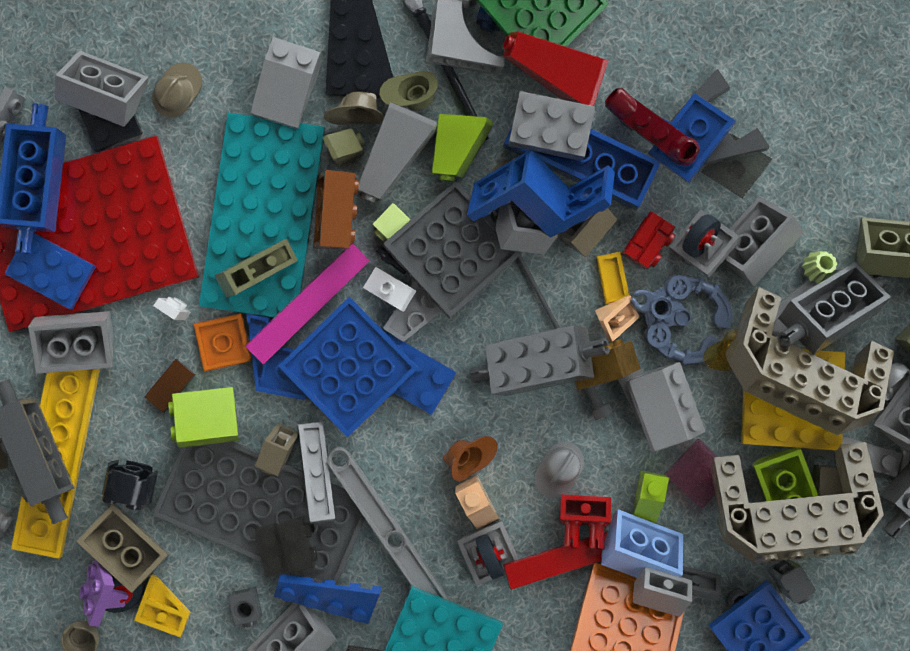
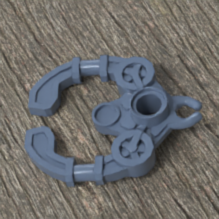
M673 275L666 280L665 286L654 292L645 289L634 291V296L644 295L646 298V302L642 305L638 304L636 298H631L634 308L644 313L647 328L644 332V338L650 346L655 347L660 353L665 355V358L677 360L683 366H686L687 363H699L711 359L718 354L722 344L715 337L707 336L702 340L697 351L686 349L683 353L676 350V344L669 343L671 332L668 327L686 326L691 322V313L680 303V299L686 298L691 290L696 294L700 290L708 293L707 299L713 300L716 305L713 314V324L715 326L729 328L733 318L730 303L717 284H709L701 277L693 278ZM661 301L664 308L661 313L657 314L655 312V304Z

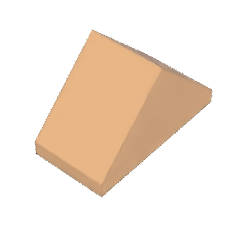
M626 296L595 310L609 342H613L640 317L631 303V296Z

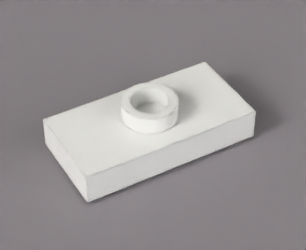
M375 267L363 287L403 312L416 293V290Z

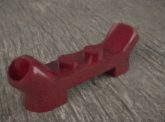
M616 88L609 94L605 100V107L625 127L635 131L665 153L677 165L688 166L695 161L700 149L695 139L683 134L634 99L623 88Z

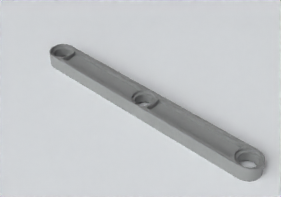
M334 448L328 456L329 467L409 583L414 587L451 601L351 454L345 448ZM336 453L344 454L346 456V463L342 466L335 465L332 461L333 455ZM392 534L400 535L402 538L401 544L398 546L390 545L388 542L389 536Z

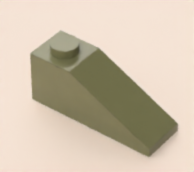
M284 239L214 276L225 296L230 297L298 260L287 239Z

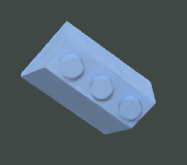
M619 509L615 512L604 541L605 549L602 550L601 565L636 578L645 566L679 577L683 575V534Z

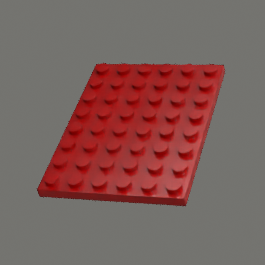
M158 136L63 163L55 232L36 231L35 233L96 266L73 309L66 308L4 274L16 253L18 230L0 226V302L9 332L28 328L34 317L76 314L199 277Z

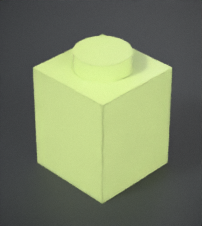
M392 203L373 223V226L376 228L374 233L385 242L411 219Z

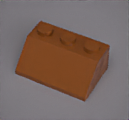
M325 170L318 175L313 248L346 250L350 249V244H354L355 230L351 228L352 219H356L357 205L353 204V200L359 188V181L355 180V173Z

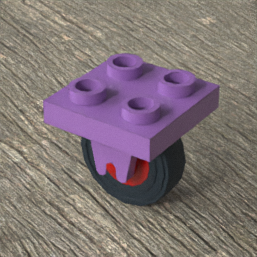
M94 559L93 563L89 564L87 568V579L85 584L81 585L79 597L83 600L84 604L83 613L87 615L89 626H99L105 611L119 613L134 607L142 596V585L131 593Z

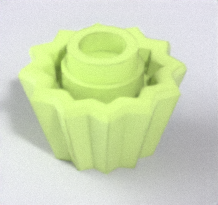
M826 251L810 252L809 256L804 258L805 263L802 267L805 270L804 275L809 277L810 282L815 281L819 284L835 274L837 263L836 258L832 254H828Z

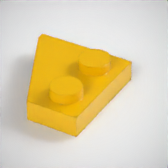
M152 574L134 621L181 637L191 612L157 575Z

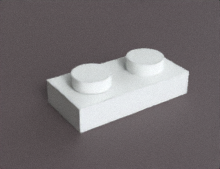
M171 297L158 298L154 304V307L174 320H186L191 313L185 309L187 304L175 297L174 299Z

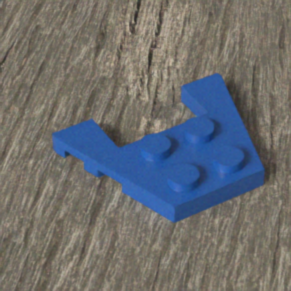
M247 314L250 334L249 341L270 322V318ZM281 347L264 364L252 354L256 391L306 400V394L278 367L295 349Z

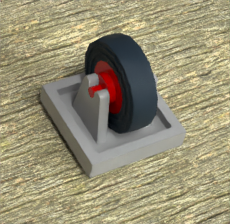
M700 210L671 244L670 249L704 275L710 277L739 243L741 238L721 224L715 217Z
M502 520L457 539L476 586L503 576L505 574L503 564L519 559Z

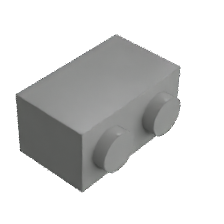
M645 566L634 581L633 603L680 617L692 603V580Z

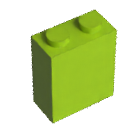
M233 387L172 394L173 402H168L170 417L175 419V426H171L172 441L177 442L179 448L239 441Z

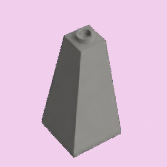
M390 102L359 182L358 192L362 193L361 198L372 203L375 202V199L379 201L384 199L437 133L436 121Z

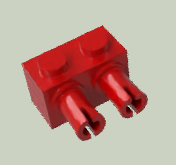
M561 494L559 524L565 525L563 547L570 548L572 540V548H579V527L587 525L589 527L588 549L595 550L597 541V550H604V528L611 523V497Z

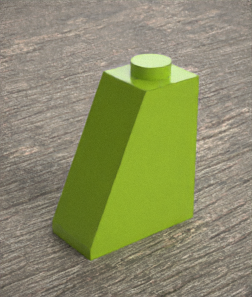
M439 114L432 173L440 176L441 181L454 182L455 178H463L493 127V121L487 117Z

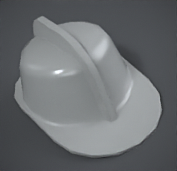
M560 442L550 448L535 473V484L543 495L550 498L560 497L561 494L565 495L572 488L584 467V456L581 450L570 442Z

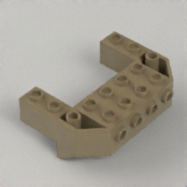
M758 287L745 303L736 338L725 352L727 361L745 392L835 435L863 427L883 411L894 354L893 350L874 341L869 342L856 355L853 372L851 373L794 345L783 347L782 344L785 341L779 343L777 337L772 335L781 297Z
M866 442L841 444L835 453L843 494L756 503L748 502L740 456L714 457L711 473L719 511L717 524L723 541L752 563H771L779 560H800L809 557L822 558L830 555H851L856 553L884 516Z

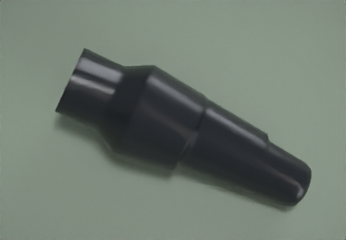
M383 245L376 250L381 260L393 266L400 273H406Z

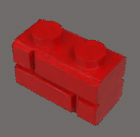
M650 211L621 254L645 270L649 269L650 266L654 268L662 257L659 254L662 247H668L673 241L675 234L672 232L676 227Z

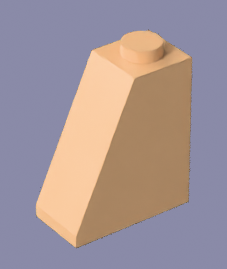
M478 475L455 486V494L467 517L477 530L499 519Z

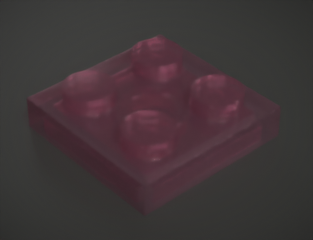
M697 438L664 474L702 509L715 495L711 465L714 457L718 456Z

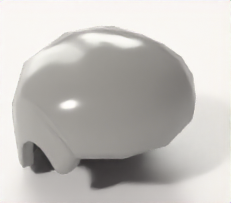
M893 363L891 365L886 401L891 399L907 379L906 372L910 375V370L904 364Z

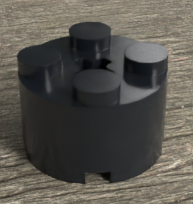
M119 460L110 461L107 465L102 501L109 504H126V507L131 510H140L142 505L151 503L158 471L152 472L153 467L135 461L127 460L126 465H118Z

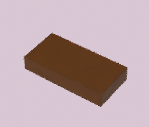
M175 359L144 397L160 411L165 412L169 408L168 402H173L172 394L181 393L196 374L178 359Z

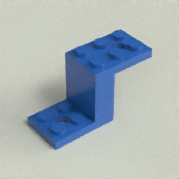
M530 149L474 183L467 216L474 222L481 217L488 216L493 210L507 205L512 200L551 238L558 233L565 232L568 228L579 222L586 221L590 216L605 211L611 206L615 172L608 165L568 187Z

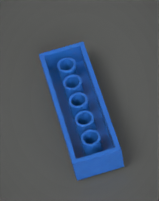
M511 127L505 139L503 148H506L518 155H522L528 150L508 146L512 130ZM593 129L590 130L586 154L582 161L533 151L552 171L577 183L609 165L615 172L612 199L634 210L640 207L661 163Z

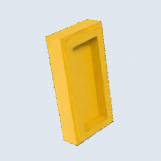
M621 252L596 256L605 305L629 296Z

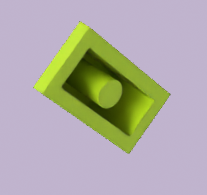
M640 470L632 515L653 523L657 522L666 498L669 478L666 475Z

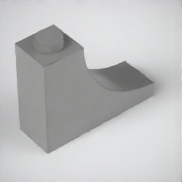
M436 0L433 5L427 62L498 75L504 68L505 58L490 53L474 40L464 22L462 1Z

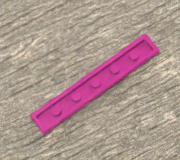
M350 244V249L343 250L245 347L264 364L348 283L369 260L354 244Z

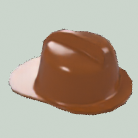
M484 436L473 442L458 440L450 447L448 453L443 456V461L451 469L452 478L456 481H463L486 467L493 460L498 444L491 436Z

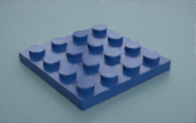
M350 296L278 365L347 438L419 368Z

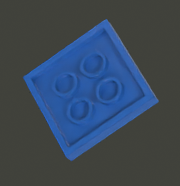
M768 580L764 581L708 625L727 651H795L811 639L810 635Z

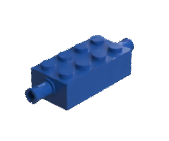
M37 103L32 104L30 125L6 124L0 172V226L18 230L15 252L22 254H32L34 232H55L66 143L65 133L54 127H46L49 106L44 104L37 106Z

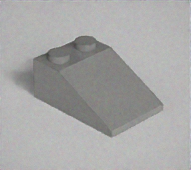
M273 37L262 67L251 115L298 130L322 65L321 53Z

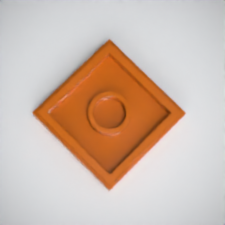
M243 313L193 324L204 372L252 361V354L245 347L249 340Z

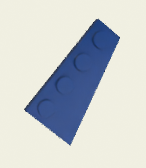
M280 574L274 597L368 624L379 598L381 586L365 589L361 588V584L357 583L341 586L336 585V581L325 580L318 583L309 577Z

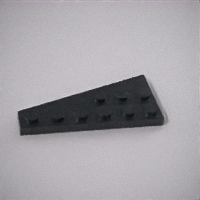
M331 0L326 95L346 96L352 92L374 93L377 98H381L379 95L380 88L384 82L393 78L373 1Z

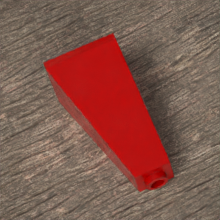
M519 31L511 32L506 37L503 44V50H505L504 58L561 100L590 106L595 105L609 60Z

